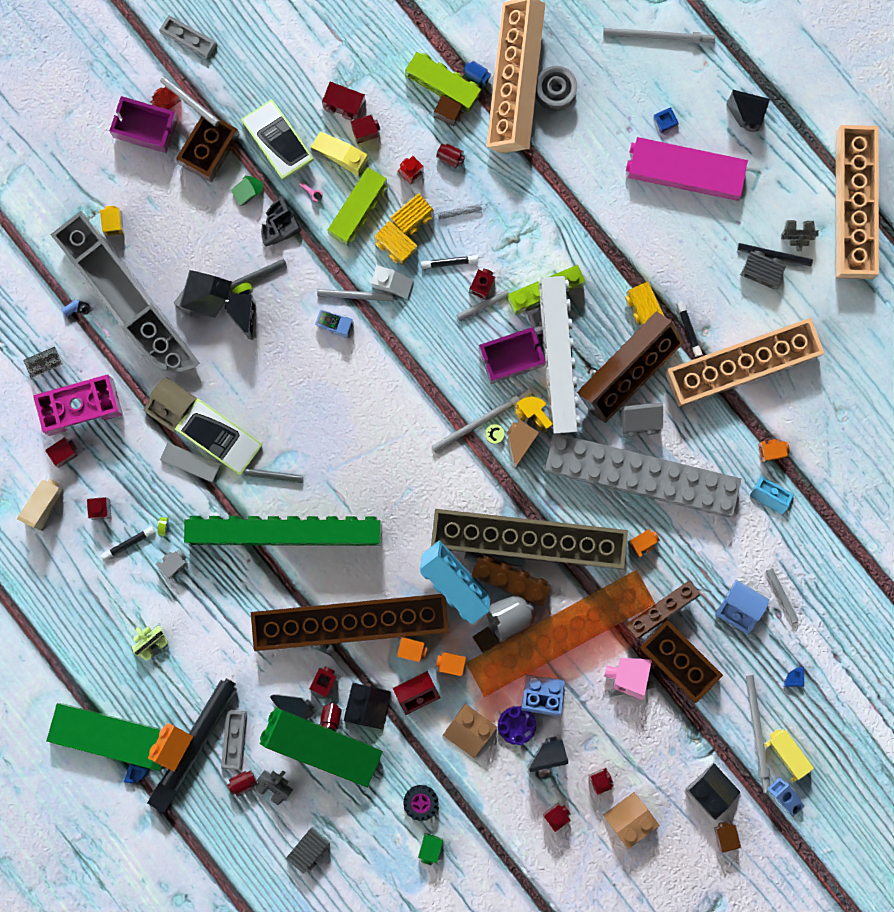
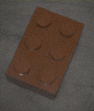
M201 116L176 160L180 166L212 183L240 134L237 128L219 118L217 119L220 120V124L215 127Z

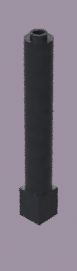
M228 678L219 681L189 732L193 738L174 772L169 769L166 771L147 804L162 813L167 812L181 784L236 693L235 682Z

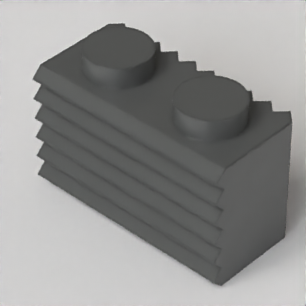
M751 251L740 275L775 290L779 285L786 266L779 259L772 258L771 260L766 258L765 254L760 251Z
M311 827L285 859L301 873L304 874L306 870L310 873L317 864L315 859L319 855L323 857L330 849L327 846L330 841Z

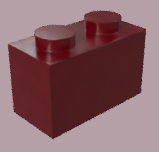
M330 81L322 99V106L329 113L335 114L336 112L342 114V117L347 120H356L359 118L366 101L365 94Z
M428 671L393 688L405 715L441 698Z

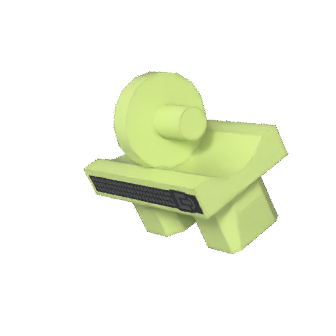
M160 625L154 630H151L149 626L144 630L140 627L136 628L135 630L138 635L133 639L137 644L132 649L136 656L140 655V657L147 661L154 655V652L149 648L150 645L155 643L161 649L168 644L163 629Z

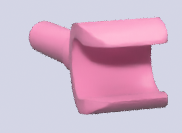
M303 182L299 184L311 195L312 201L318 202L314 198L315 193L323 197L320 190H313Z

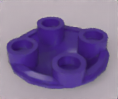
M512 706L501 714L498 720V731L506 742L513 745H522L534 736L536 720L531 712L522 711L521 706Z

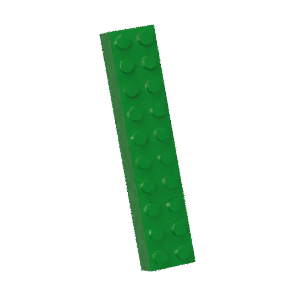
M190 516V519H184V543L188 545L381 546V521L377 520L375 516H366L365 520H358L356 516H346L345 520H339L337 516H326V520H319L318 516H307V520H300L299 516H287V520H281L279 516H268V520L262 519L260 516H248V519H242L240 516H229V519H223L221 516H209V519H204L201 516Z

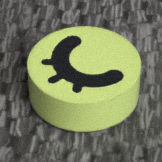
M490 425L486 429L485 437L489 443L498 444L504 438V430L499 425Z

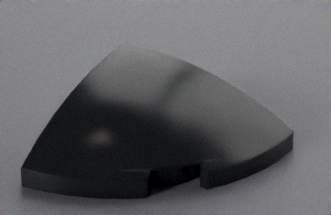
M282 196L273 202L267 210L266 215L268 217L266 225L262 224L261 236L264 245L270 246L302 231Z

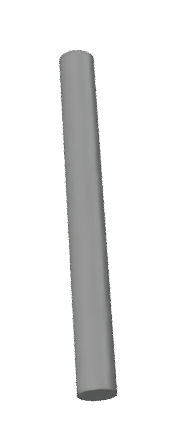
M163 76L160 82L212 125L217 127L220 124V120L167 77Z
M317 289V296L393 302V294Z

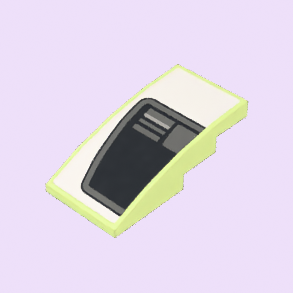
M272 99L241 119L243 125L282 180L287 179L314 161L306 146Z
M198 398L175 428L179 433L239 475L242 474L262 446V443Z

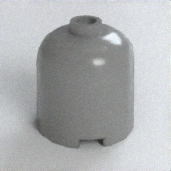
M514 595L490 604V611L486 615L489 623H494L497 630L493 632L501 642L527 630L531 626L534 608L524 598Z

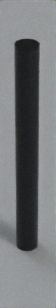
M739 243L737 247L739 251L748 253L760 251L766 257L810 267L813 263V259L743 243Z

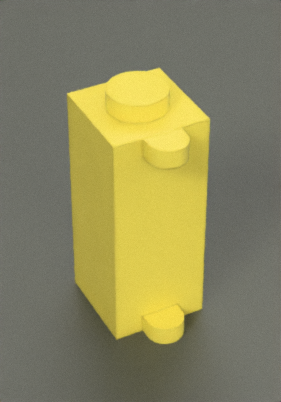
M776 729L769 735L771 738L764 745L766 748L771 746L792 774L793 777L790 778L792 783L814 769L787 730Z

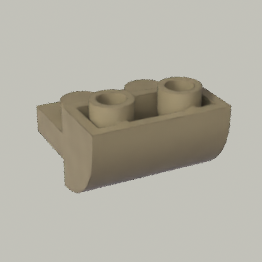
M166 377L153 389L143 411L175 432L176 426L197 398Z

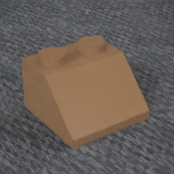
M521 420L517 424L513 422L507 431V435H509L507 442L512 467L515 469L539 434L538 431Z
M465 703L443 733V736L475 758L497 726Z
M635 792L603 814L627 849H630L660 826Z

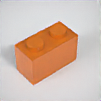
M402 637L397 657L420 662L421 659H425L427 648L424 647L425 643Z
M443 652L442 656L438 655L436 667H439V672L462 676L466 657Z
M166 723L160 730L156 744L151 747L148 759L174 772L193 736L174 725Z

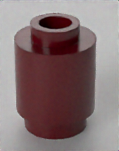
M442 143L436 154V157L441 162L457 168L458 165L462 166L465 160L464 151L450 144L445 145Z
M334 703L323 706L320 725L337 731L340 725L342 709Z
M251 770L248 772L244 771L230 778V783L227 784V787L232 795L236 794L238 797L254 789L257 781Z

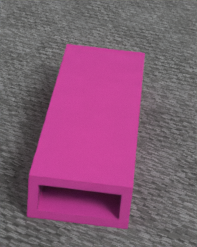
M640 137L636 138L635 143H631L629 153L632 154L631 161L628 160L626 171L629 172L628 178L735 201H738L741 197L748 160Z

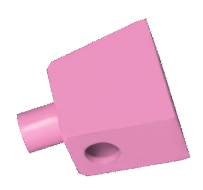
M620 658L618 668L606 666L604 677L616 679L614 689L644 700L652 660Z

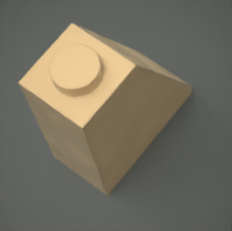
M42 479L18 515L17 520L42 531L63 489L58 487L60 483L51 479L48 482Z

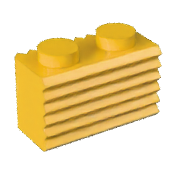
M417 194L390 217V221L406 236L409 235L411 237L419 230L418 227L422 223L427 224L433 219L434 210L420 194Z
M390 220L374 236L375 245L381 251L386 250L390 254L388 257L395 264L399 262L403 265L418 249L417 245Z
M649 282L627 290L625 301L628 307L632 306L634 310L633 318L636 324L640 323V326H642L656 311L664 316Z

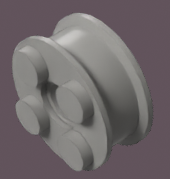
M551 66L544 69L537 78L535 95L538 102L544 108L551 111H560L572 104L577 92V80L574 74L562 66ZM558 85L561 90L556 92L551 87Z

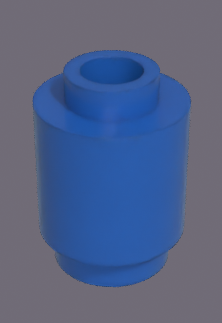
M475 61L467 62L462 71L465 73L464 77L476 83L478 86L482 85L484 87L491 77L488 69Z

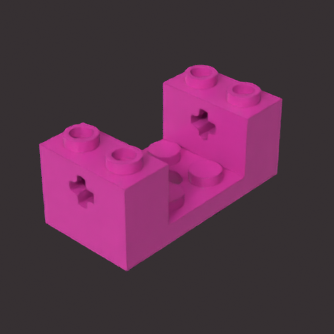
M108 374L33 395L42 431L48 436L66 432L69 426L100 417L103 420H108L123 415L114 379ZM74 399L81 400V406L78 409H73L71 406Z

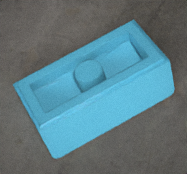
M763 476L759 477L750 493V497L780 514H784L788 509L794 496L791 492Z

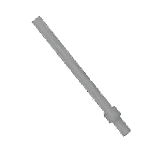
M617 28L603 29V35L682 40L698 44L700 42L715 43L716 35L701 34V32H693L691 34Z
M528 388L518 395L511 396L507 402L432 445L435 452L441 450L511 407H515L516 403L521 399L532 396V390Z
M754 675L746 676L760 767L758 774L762 780L763 793H768L767 789L770 787L769 776L771 774L770 768L767 767Z

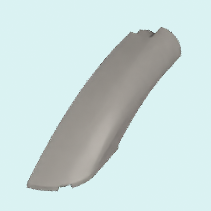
M79 211L50 234L98 294L122 329L153 365L167 371L182 372L200 364L140 282L82 211Z

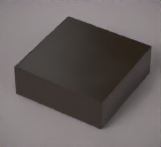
M489 627L472 636L482 653L499 643Z

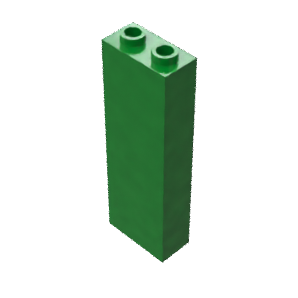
M64 703L56 704L46 742L158 771L163 770V766L148 759L151 747L156 744L159 738L160 728Z
M277 707L270 713L266 730L260 736V745L368 788L383 753L382 750Z

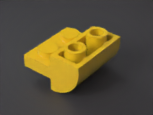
M526 397L516 403L515 415L521 421L524 420L526 423L533 419V425L539 432L542 430L546 433L553 424L543 412L546 407V403L537 397Z

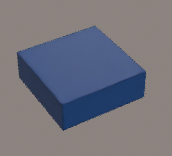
M671 107L653 116L661 133L679 124Z

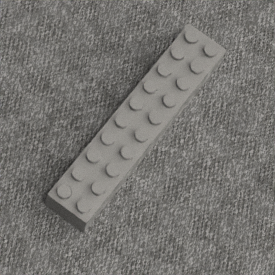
M553 433L544 468L545 473L728 518L734 514L742 479L558 433Z

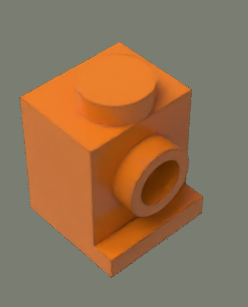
M779 439L767 441L768 444L765 441H761L758 444L762 462L786 458L788 456L787 453L790 452L788 442H779Z
M648 529L629 540L628 543L636 557L639 558L643 555L641 551H644L646 554L655 548L654 544L659 542L660 539L655 531L651 532Z

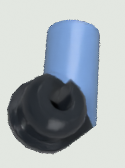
M75 300L62 308L66 317L74 312L86 315L91 310L87 302Z

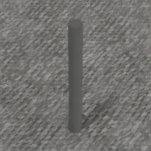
M285 260L277 261L233 281L230 291L238 285L249 283L287 266Z

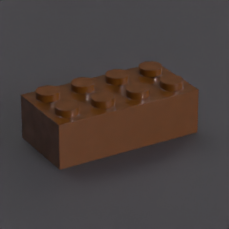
M668 620L662 622L638 647L693 703H697L723 676Z

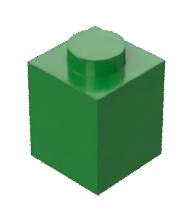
M424 833L418 858L421 859L422 863L432 865L433 862L437 863L443 838Z

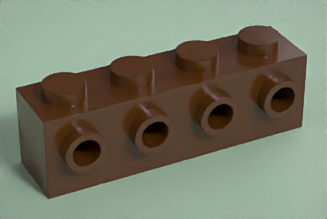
M479 554L471 574L474 578L540 606L544 605L551 589L547 580L540 577L534 578L524 570H515L510 564L505 562L499 563L493 557L485 554L484 556Z

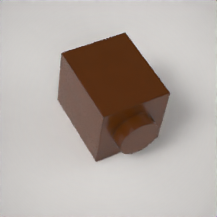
M443 95L434 110V118L453 127L456 121L460 122L464 114L462 112V104Z
M723 821L718 823V827H713L719 851L723 853L741 848L737 828L734 823Z

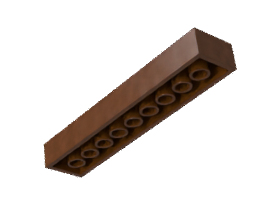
M443 594L250 612L254 651L449 633L446 597Z

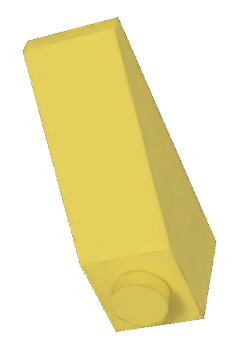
M319 132L310 147L357 176L360 175L368 162V155L323 132Z

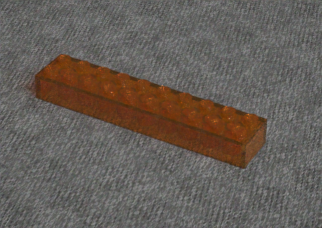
M635 570L467 661L466 665L482 695L486 697L653 606L655 602L638 571Z

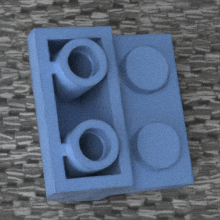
M736 579L715 612V615L749 635L765 612L769 599Z
M526 674L521 710L560 717L565 680Z

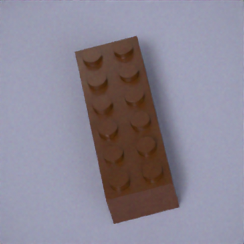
M656 311L580 388L577 394L594 416L606 423L684 344L673 322Z

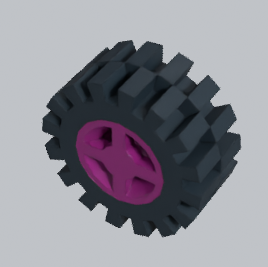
M427 785L413 786L404 796V810L413 820L426 821L432 818L438 809L437 794Z

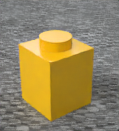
M106 206L105 209H100L103 234L105 236L124 234L123 217L120 208Z

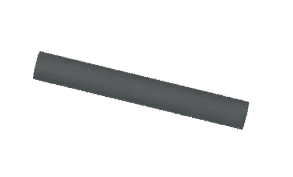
M245 469V476L302 483L303 475Z

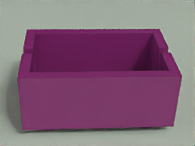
M121 96L116 109L118 116L114 115L109 130L112 137L167 154L172 139L170 134L174 133L178 121L176 113Z
M534 327L479 345L478 349L484 365L486 364L485 369L490 384L545 366L546 361L541 347H538L539 341Z

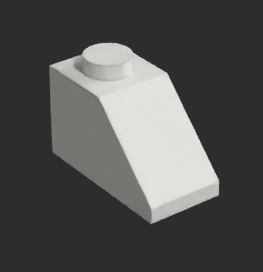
M376 265L371 281L372 288L407 299L413 284L412 279Z

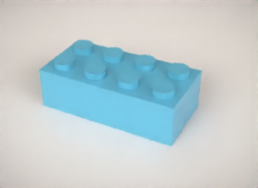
M440 540L422 554L420 573L425 579H429L433 583L438 593H442L446 597L451 607L455 606L463 620H468L472 625L490 611V594L471 576V573Z

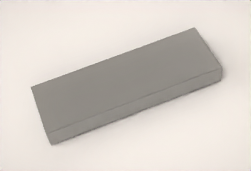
M170 15L167 16L159 29V32L207 60L217 46V42Z
M168 442L160 458V461L212 483L221 466Z
M229 709L226 711L221 769L241 770L247 711Z

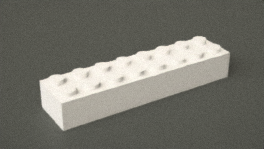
M565 276L539 278L550 421L553 423L551 432H577V427H580V418L575 410L579 406L578 396L574 395V388H577V380L572 373V369H575V358L571 357V350H574L573 338L569 336V330H572V320L568 318L571 304L570 299L566 298V292L569 291V281L565 280Z

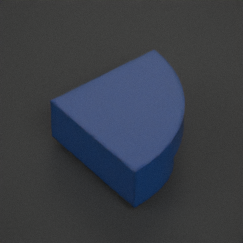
M804 667L795 668L790 671L785 678L784 686L804 687Z
M130 763L124 782L135 783L142 780L148 774L149 769Z

